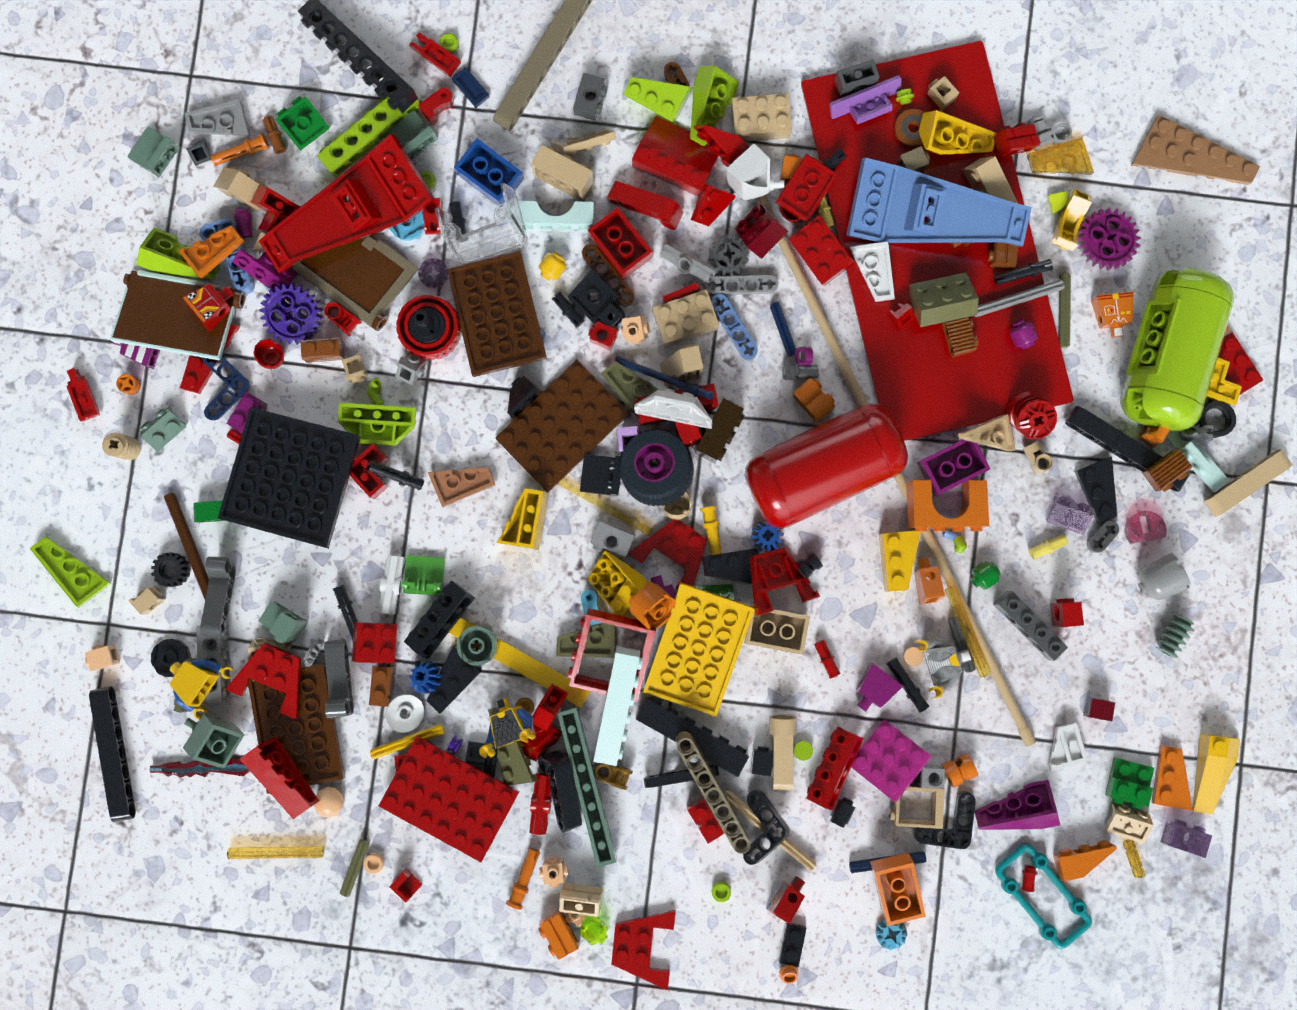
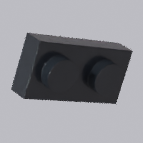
M786 923L779 963L799 967L806 926Z

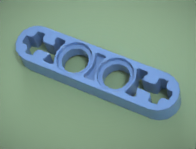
M723 294L714 295L711 303L718 320L744 360H753L757 355V346L727 297ZM716 299H718L719 301H724L722 306L726 311H724L722 315L719 314L720 312H722L721 307L719 305L715 306ZM731 314L735 319L732 324L725 323V315ZM735 331H742L744 338L736 340L733 336ZM746 340L749 341L746 343L747 347L749 349L753 348L752 356H750L749 354H744V352L746 351L744 345H742L741 347L739 346L740 344H743Z

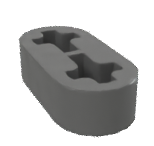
M1114 521L1103 522L1087 540L1086 545L1089 551L1094 553L1104 551L1118 535V524ZM1106 526H1112V533L1104 535L1107 531ZM1101 538L1102 540L1099 542L1100 548H1094L1095 543L1093 540L1097 541Z

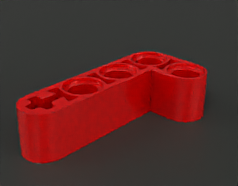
M614 181L606 198L614 205L658 219L663 226L671 230L677 229L684 213L680 205L668 197L619 181Z

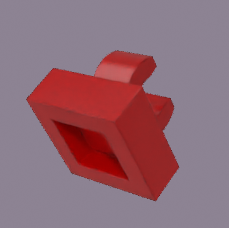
M908 303L905 305L897 304L899 310L896 312L892 309L890 310L895 325L900 330L915 318L913 308Z

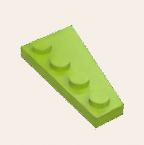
M46 536L29 548L77 608L83 606L111 584Z

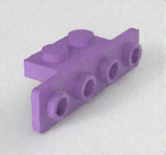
M899 75L831 102V118L835 119L850 113L858 125L892 111V104L887 97L901 91V77Z

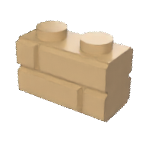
M564 883L560 895L559 912L599 917L603 888Z

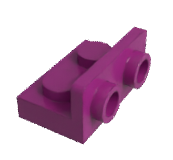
M246 391L226 424L243 434L250 407L266 411L267 403Z

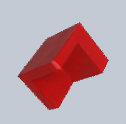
M406 868L389 888L407 903L422 886V883Z

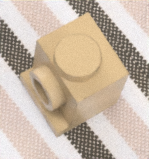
M945 76L940 80L935 79L929 85L930 89L927 93L937 104L941 112L954 102L959 95L958 90Z
M154 585L152 588L142 589L137 594V598H130L128 601L140 615H148L165 598L162 596L163 592L161 589Z

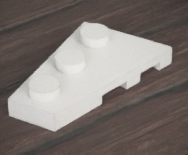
M888 242L850 247L875 302L895 299Z

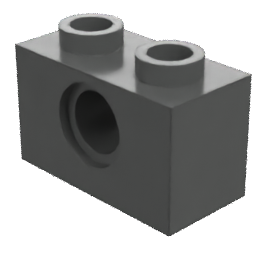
M873 59L838 70L834 81L839 96L843 97L876 85L880 77Z
M587 73L582 74L573 106L574 115L596 121L597 114L600 115L602 112V97H606L608 90L605 78ZM588 95L596 96L593 100L587 99Z

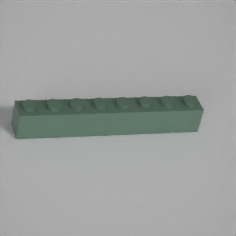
M578 706L558 711L557 714L568 757L572 765L574 780L597 868L616 863L617 856Z

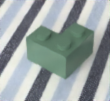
M276 601L269 603L258 622L263 624L262 628L273 635L272 638L279 643L296 641L308 623L307 620Z

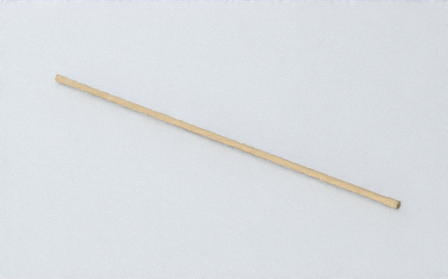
M766 195L755 198L757 204L762 201L774 214ZM784 236L778 244L858 406L868 404ZM901 472L894 479L907 503V481ZM927 529L926 532H921L1018 728L1025 746L1035 744L1036 740L1026 724L931 530Z

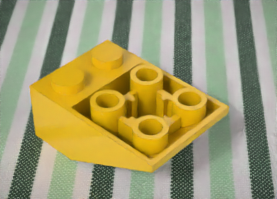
M604 551L587 577L589 583L617 615L629 618L634 617L630 612L631 604L629 599L633 594H637L648 582L642 574L608 551Z

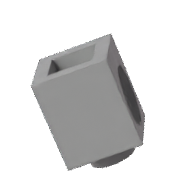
M924 766L915 778L914 785L921 788L944 789V783L947 780L945 769L938 766ZM933 773L934 778L932 781H929V776Z

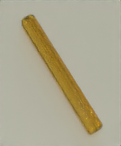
M956 586L947 587L945 589L946 595L978 674L981 678L987 677L991 672Z
M323 846L233 847L227 849V859L322 858L325 850Z

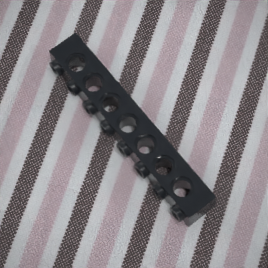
M308 0L298 10L302 17L300 19L302 24L307 29L311 27L313 34L319 40L323 39L326 41L324 44L332 52L335 50L338 53V58L344 64L348 62L350 69L356 75H362L361 79L369 87L372 85L375 88L374 91L381 99L385 97L388 100L387 104L394 111L398 109L403 114L418 99L414 89L319 0Z

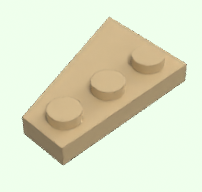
M605 129L584 134L582 139L581 137H568L567 142L558 143L557 140L550 141V144L558 152L572 156L576 154V151H589L594 149L593 146L599 144L600 146L609 145L610 141L616 140L615 131Z

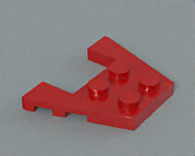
M673 519L628 554L643 564L653 548H655L686 570L676 588H679L680 582L694 587L702 560L701 557H703L708 539L681 520Z
M785 547L754 555L750 558L756 617L774 611L767 592L796 585L802 603L820 597L817 590L814 592L809 585L811 582L808 578L803 577L798 570L799 566Z
M265 642L226 687V691L242 697L245 695L250 679L285 693L286 696L279 713L296 719L299 715L301 657Z
M676 910L615 923L611 965L668 990L670 970L650 968L653 928L674 930Z

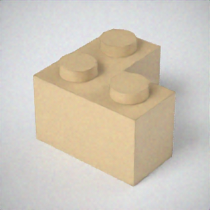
M224 167L213 187L225 195L239 200L251 209L260 211L259 207L250 202L258 186L266 185L257 179L254 181L249 178L250 174L243 169L238 170L235 167Z

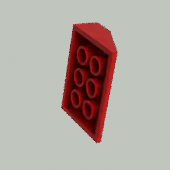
M655 116L633 155L632 167L699 197L704 183L707 184L719 156L710 150L708 143L706 146H702L690 139L691 131Z

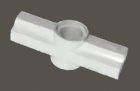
M387 556L385 573L380 581L381 596L378 612L393 615L396 613L398 595L402 591L404 557Z

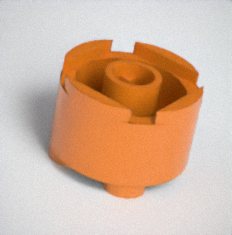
M651 581L647 582L637 594H633L629 599L631 614L647 629H651L650 627L656 629L664 625L672 615L670 613L671 609H675L676 606L674 598L658 584H654Z

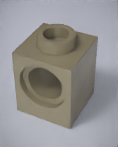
M921 146L900 155L897 162L901 167L921 172L926 170L930 158Z

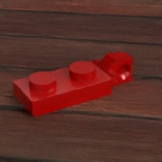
M72 368L67 370L70 381L67 382L68 385L66 387L79 420L84 422L100 416L101 414L85 376H81L78 369Z

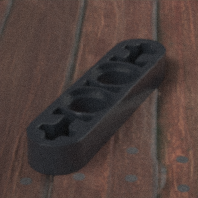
M709 765L715 777L719 776L718 766ZM685 769L646 776L643 780L645 788H653L694 781V778L690 771ZM703 773L699 778L705 779L708 777V774Z

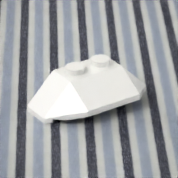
M671 389L657 390L634 406L636 414L712 429V419L698 398L694 397L691 393L677 394Z

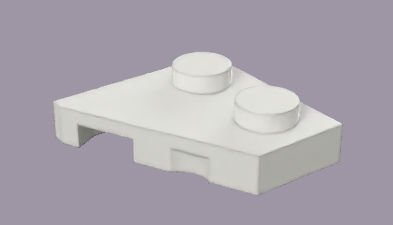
M1072 722L1056 727L1049 770L1053 771L1088 761L1077 723Z

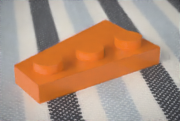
M229 226L212 234L210 238L202 242L199 240L193 243L194 246L187 249L182 248L178 251L197 276L202 279L245 241L234 227Z
M1160 745L1151 803L1193 811L1183 751L1180 748Z

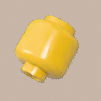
M555 251L547 253L539 264V269L542 271L540 275L548 281L551 278L558 280L567 268L566 259Z

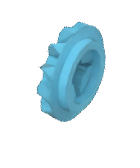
M883 919L877 925L876 938L883 948L889 950L899 949L900 946L905 944L908 935L903 923L887 926L885 919ZM888 927L893 932L897 931L895 933V941L891 937H887L889 935Z

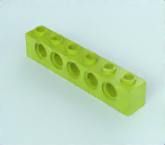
M386 98L381 99L375 108L364 113L363 118L358 122L352 123L346 132L336 136L334 142L329 146L323 147L317 157L336 179L386 137L385 133L412 111H418V105L420 104L418 99L403 114L398 109L394 111L387 104L388 100ZM382 115L387 116L386 119L382 121L379 120V118ZM372 127L370 132H364L366 128ZM353 139H358L356 144L350 145ZM343 151L341 156L336 157L337 152Z

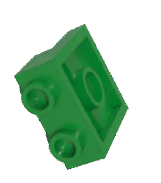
M301 96L297 97L291 102L293 106L288 110L286 108L280 110L276 114L278 117L275 119L300 151L330 129L306 96L304 98H301Z
M1114 757L1105 795L1111 797V801L1123 804L1124 801H1127L1134 808L1142 809L1143 806L1149 807L1153 791L1150 785L1154 767Z

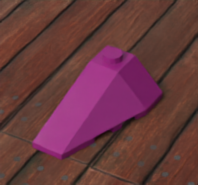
M1049 780L1029 783L1023 786L1022 790L1016 793L1011 792L1007 794L1006 798L1000 801H993L975 811L979 830L1045 829L1060 826Z

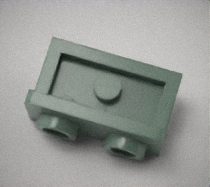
M170 406L166 409H160L156 413L154 420L151 422L148 420L140 428L142 429L140 436L157 452L187 427L172 412Z

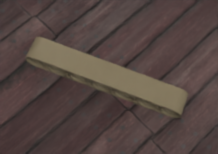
M686 731L680 732L676 737V746L680 756L733 849L739 854L749 851L751 844L744 826L693 736ZM684 740L690 741L687 746L680 745ZM692 757L699 758V760L695 763L690 762V759ZM703 773L708 774V777L705 779L699 778ZM711 790L718 791L715 795L708 794ZM722 806L727 807L725 811H718V808ZM729 823H735V824H736V825H735L734 827H732V828L727 827V825H728ZM740 839H744V840H745V841H744L743 843H741V844L736 843V842H737L738 840H740Z

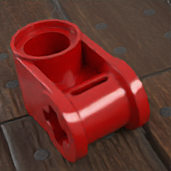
M330 302L324 308L325 315L349 337L352 335L351 332L355 327L362 323L336 302ZM338 308L339 313L336 316H331L332 309Z

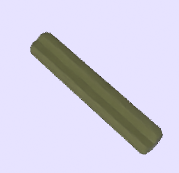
M361 839L357 844L339 892L344 897L351 895L370 844L367 840Z

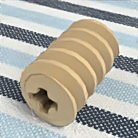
M117 432L106 435L102 442L104 453L128 461L136 459L141 451V446L137 439Z

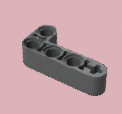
M208 556L205 562V570L210 578L200 632L202 636H223L228 619L236 569L229 557Z
M345 639L325 641L324 654L329 700L325 703L327 718H336L352 715L354 703L347 642Z

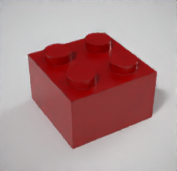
M354 622L352 661L360 663H395L397 624Z

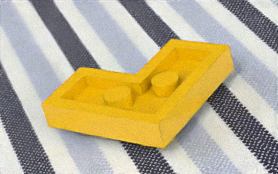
M1218 358L1207 396L1229 405H1236L1242 386L1225 380L1230 362Z

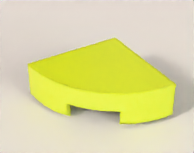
M1068 191L1047 196L1051 215L1059 212L1065 206L1068 200Z

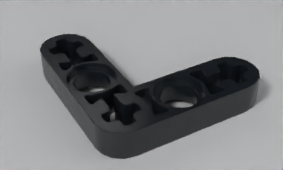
M760 790L751 791L747 795L749 807L766 829L763 834L751 843L749 851L743 853L744 861L749 865L760 863L784 842L790 834V829L765 793ZM755 796H759L758 803L754 802ZM766 810H769L772 813V819L770 821L766 820L764 817V813ZM778 828H782V835L777 834ZM764 838L770 841L769 849L764 848L762 844ZM759 850L760 852L756 853L754 859L750 857L752 855L751 852Z
M962 791L957 795L952 829L944 827L943 829L915 827L913 830L914 839L921 844L955 849L968 848L972 838L976 805L974 795L967 791ZM966 795L970 799V802L966 803V809L970 810L969 813L964 810L960 811V808L964 809L965 806L961 799H964ZM961 815L968 816L969 821L966 825L959 824L958 819ZM922 829H924L927 834H932L933 841H931L930 836H923V839H921L918 832H922ZM939 832H945L947 834V838L944 842H939L937 840V834ZM951 833H953L952 836L955 838H960L962 835L966 840L960 844L957 840H952Z

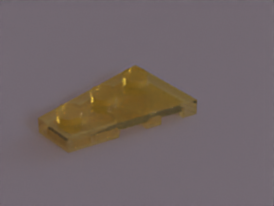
M1082 137L1027 155L1033 174L1085 173V175H1092L1094 173Z

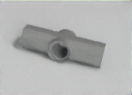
M669 241L665 243L661 250V258L676 265L677 269L683 274L690 273L708 284L716 275V268L701 260L696 252H687Z

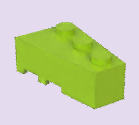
M631 77L623 95L671 122H676L693 87Z

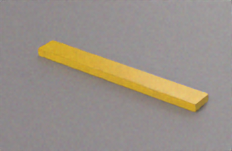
M461 617L449 633L459 638L463 631L476 625ZM498 638L499 648L494 659L549 689L551 684L558 686L569 693L566 700L582 708L591 691L569 686L570 678ZM477 640V643L474 644V647L478 648L479 650V648L482 647V643H479Z

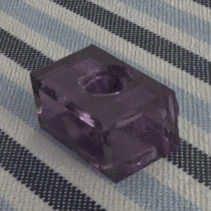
M1175 818L1174 822L1166 821L1160 842L1206 858L1212 835L1205 833L1206 829L1194 825L1191 828L1187 826V822ZM1189 832V839L1184 841L1185 834Z

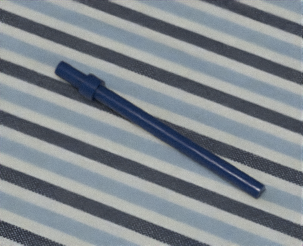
M619 356L615 358V361L624 367L686 390L696 397L701 396L712 400L714 397L713 392L702 389L700 385L695 383L689 384Z

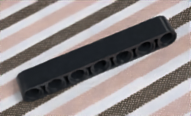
M1080 406L1073 408L1065 422L1071 429L1141 472L1162 458L1158 453ZM1190 474L1182 480L1176 479L1173 481L1174 486L1170 489L1180 492Z
M112 686L94 689L89 692V701L109 816L113 823L134 819L136 809L115 690Z

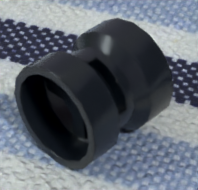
M812 551L807 554L805 559H800L796 562L807 578L813 574V571L823 567L819 558Z

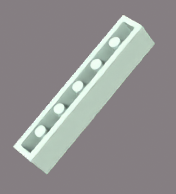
M620 646L616 648L593 762L617 766L618 759H622L624 748H621V742H625L627 730H624L625 723L629 724L631 712H628L629 705L633 706L635 694H632L633 687L637 688L639 676H636L637 669L641 670L643 658H640V650Z

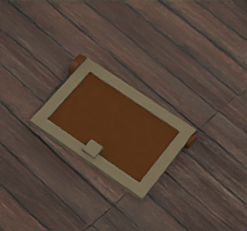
M373 234L300 260L291 266L300 276L375 331H380L385 326L388 320V316L384 314L385 311L419 270L418 267Z

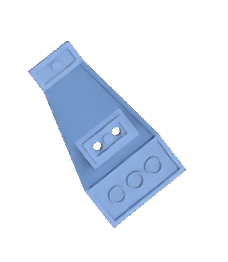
M862 158L846 235L878 243L1003 242L1023 246L1032 207L1004 200L901 166Z

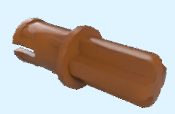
M265 116L263 123L274 153H284L286 147L281 138V131L278 130L273 116Z

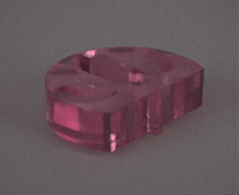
M1152 511L1138 512L1132 515L1125 524V536L1130 544L1162 539L1167 534L1164 520ZM1139 517H1146L1149 533H1143Z

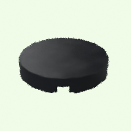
M165 639L153 648L151 664L159 675L174 677V674L170 671L172 664L175 662L182 664L185 660L191 658V653L183 641Z

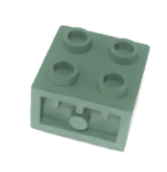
M415 111L409 113L385 133L386 137L390 134H395L411 161L438 140L433 129L430 126L427 127Z
M147 127L127 157L159 178L180 147L169 137H164L152 128Z

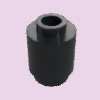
M846 797L838 798L830 814L832 816L830 821L844 828L849 823L856 808L853 806L854 802Z

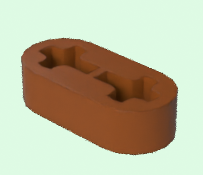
M669 62L665 65L664 77L667 83L678 84L677 82H679L680 85L690 86L681 67L676 62ZM669 69L676 70V78H674L672 73H669Z

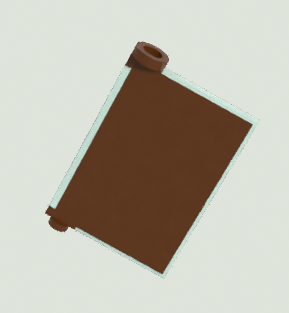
M141 270L131 271V274L126 273L124 275L123 283L127 286L112 330L111 341L221 360L235 308L242 309L244 307L245 292L228 286L234 294L226 300L231 310L212 330L208 331L186 305L182 297L207 284H212L217 291L225 287L224 285Z

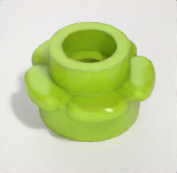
M904 89L896 93V101L900 102V104L910 103L914 97L911 89Z

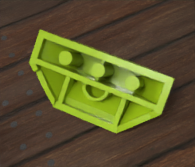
M339 403L338 423L347 432L360 435L359 444L374 443L375 445L396 446L415 428L417 408Z

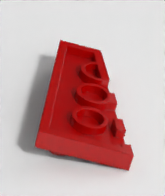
M230 325L223 353L226 347L228 348L231 344V339L238 332L239 326ZM189 355L180 389L201 394L213 374L212 370L203 362L202 357ZM215 359L208 360V362L213 361L216 364H219V362Z

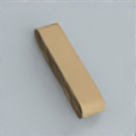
M1278 449L1221 487L1217 492L1204 499V503L1214 517H1217L1285 472L1293 464L1284 451Z

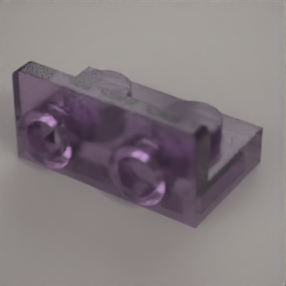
M1054 496V504L1046 519L1047 523L1084 535L1093 518L1090 506L1081 502L1079 504L1074 503L1065 496Z

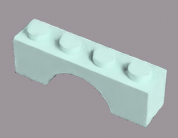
M518 201L517 224L519 229L523 231L541 229V231L548 232L552 231V229H560V231L569 232L571 229H578L580 232H588L587 230L594 225V202H574L572 208L567 213L561 216H550L540 209L537 201Z

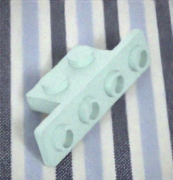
M1170 431L1166 438L1175 449H1180L1193 466V471L1205 482L1212 492H1217L1229 482L1225 474L1195 440L1189 442L1182 440L1180 431Z

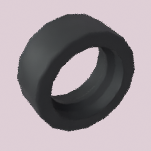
M1213 401L1205 404L1202 415L1195 426L1204 427L1207 425L1205 415L1207 411L1214 408L1224 414L1225 425L1221 430H1213V432H1206V434H1212L1213 438L1229 434L1236 425L1234 409L1223 401Z

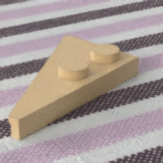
M1008 415L998 416L958 434L959 439L1006 451L1016 450Z

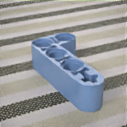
M223 219L202 226L199 235L201 239L206 240L211 232L216 233L229 226L234 227L239 234L240 232L237 225L231 220ZM242 243L226 257V262L233 286L245 292V294H250L255 289L254 278L243 269H236V264L232 262L240 249L246 251L244 243Z

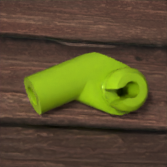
M374 378L369 382L367 395L374 405H383L384 401L379 396L381 381L378 378Z

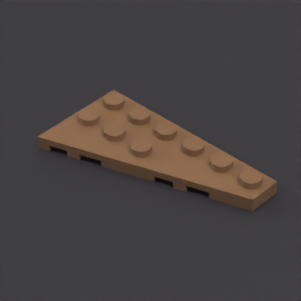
M1161 115L1155 118L1131 166L1136 167L1144 166L1154 170L1163 169L1172 173L1190 176L1199 175L1205 176L1208 179L1217 178L1245 185L1253 182L1260 168L1259 165Z

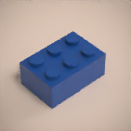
M476 138L454 166V170L460 178L500 208L504 206L524 180L522 171L478 138Z

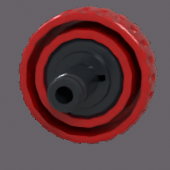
M430 294L416 296L406 302L398 313L396 320L398 339L411 354L425 360H438L448 356L459 344L461 339L460 320L454 307L445 299Z

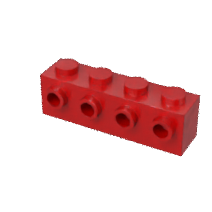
M838 726L831 734V742L829 747L823 752L822 763L816 768L815 779L809 785L806 799L829 810H833L864 740L863 737Z

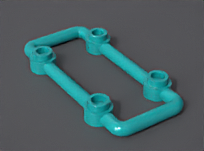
M1023 843L996 865L995 873L1001 881V888L1006 893L1012 894L1038 925L1041 937L1051 941L1056 948H1067L1092 926V918L1086 911L1085 902L1080 898L1074 897L1048 865L1047 856L1042 852H1037L1031 844ZM1025 851L1030 854L1032 865L1042 869L1068 900L1070 911L1080 915L1084 920L1082 924L1062 941L1056 936L1057 931L1055 927L1050 923H1045L1018 890L1017 881L1012 877H1007L1003 872L1006 867Z

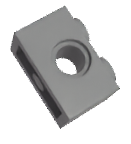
M598 522L590 543L594 545L593 549L604 552V549L608 550L612 555L621 560L622 556L627 557L635 536ZM610 536L617 538V544L614 547H609L606 543L607 538Z

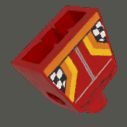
M207 284L183 296L182 299L206 329L210 331L230 312L231 309L226 300L234 294L227 285L217 291L212 284Z

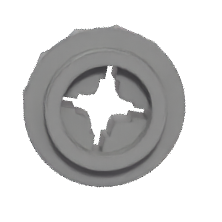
M319 637L318 640H314L303 659L305 666L309 667L315 661L324 645L322 638Z

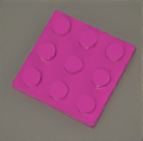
M884 719L858 751L852 768L896 803L932 756Z

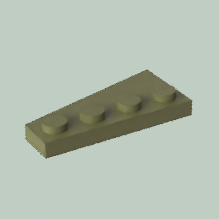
M498 707L488 709L489 717L500 713ZM521 740L499 747L497 751L503 782L507 785L538 781L536 774H532L529 767L531 765L529 757H525L521 748L524 746Z

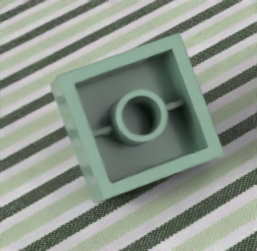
M203 714L198 722L190 718L185 721L184 725L191 728L192 733L183 749L193 760L224 769L245 734L233 723Z

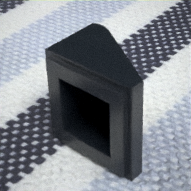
M205 139L187 146L186 150L195 166L211 160V153Z

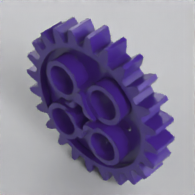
M285 282L282 284V287L277 284L275 289L271 288L268 290L270 294L266 293L263 296L266 300L260 303L265 306L259 309L260 312L264 313L260 319L266 320L263 327L269 326L270 329L267 333L274 332V339L280 336L281 343L287 339L289 345L293 340L298 345L301 340L312 339L314 337L313 333L316 334L319 331L317 327L322 325L318 321L323 318L322 315L318 314L323 310V308L317 307L320 300L314 301L313 298L316 294L309 295V288L303 291L302 284L297 288L295 282L291 283L290 286ZM285 296L292 300V304H288L285 301ZM301 308L308 311V316L302 314ZM275 311L281 314L282 319L275 316ZM291 323L296 324L298 330H294L291 327Z

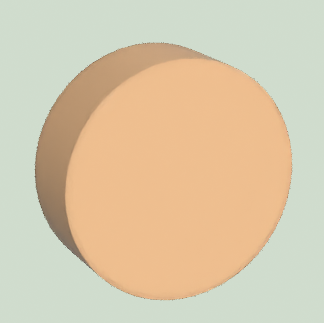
M909 647L904 651L903 659L907 665L915 667L922 663L924 658L923 652L915 651L919 648Z
M371 853L364 860V868L368 873L376 874L384 867V858L379 853Z

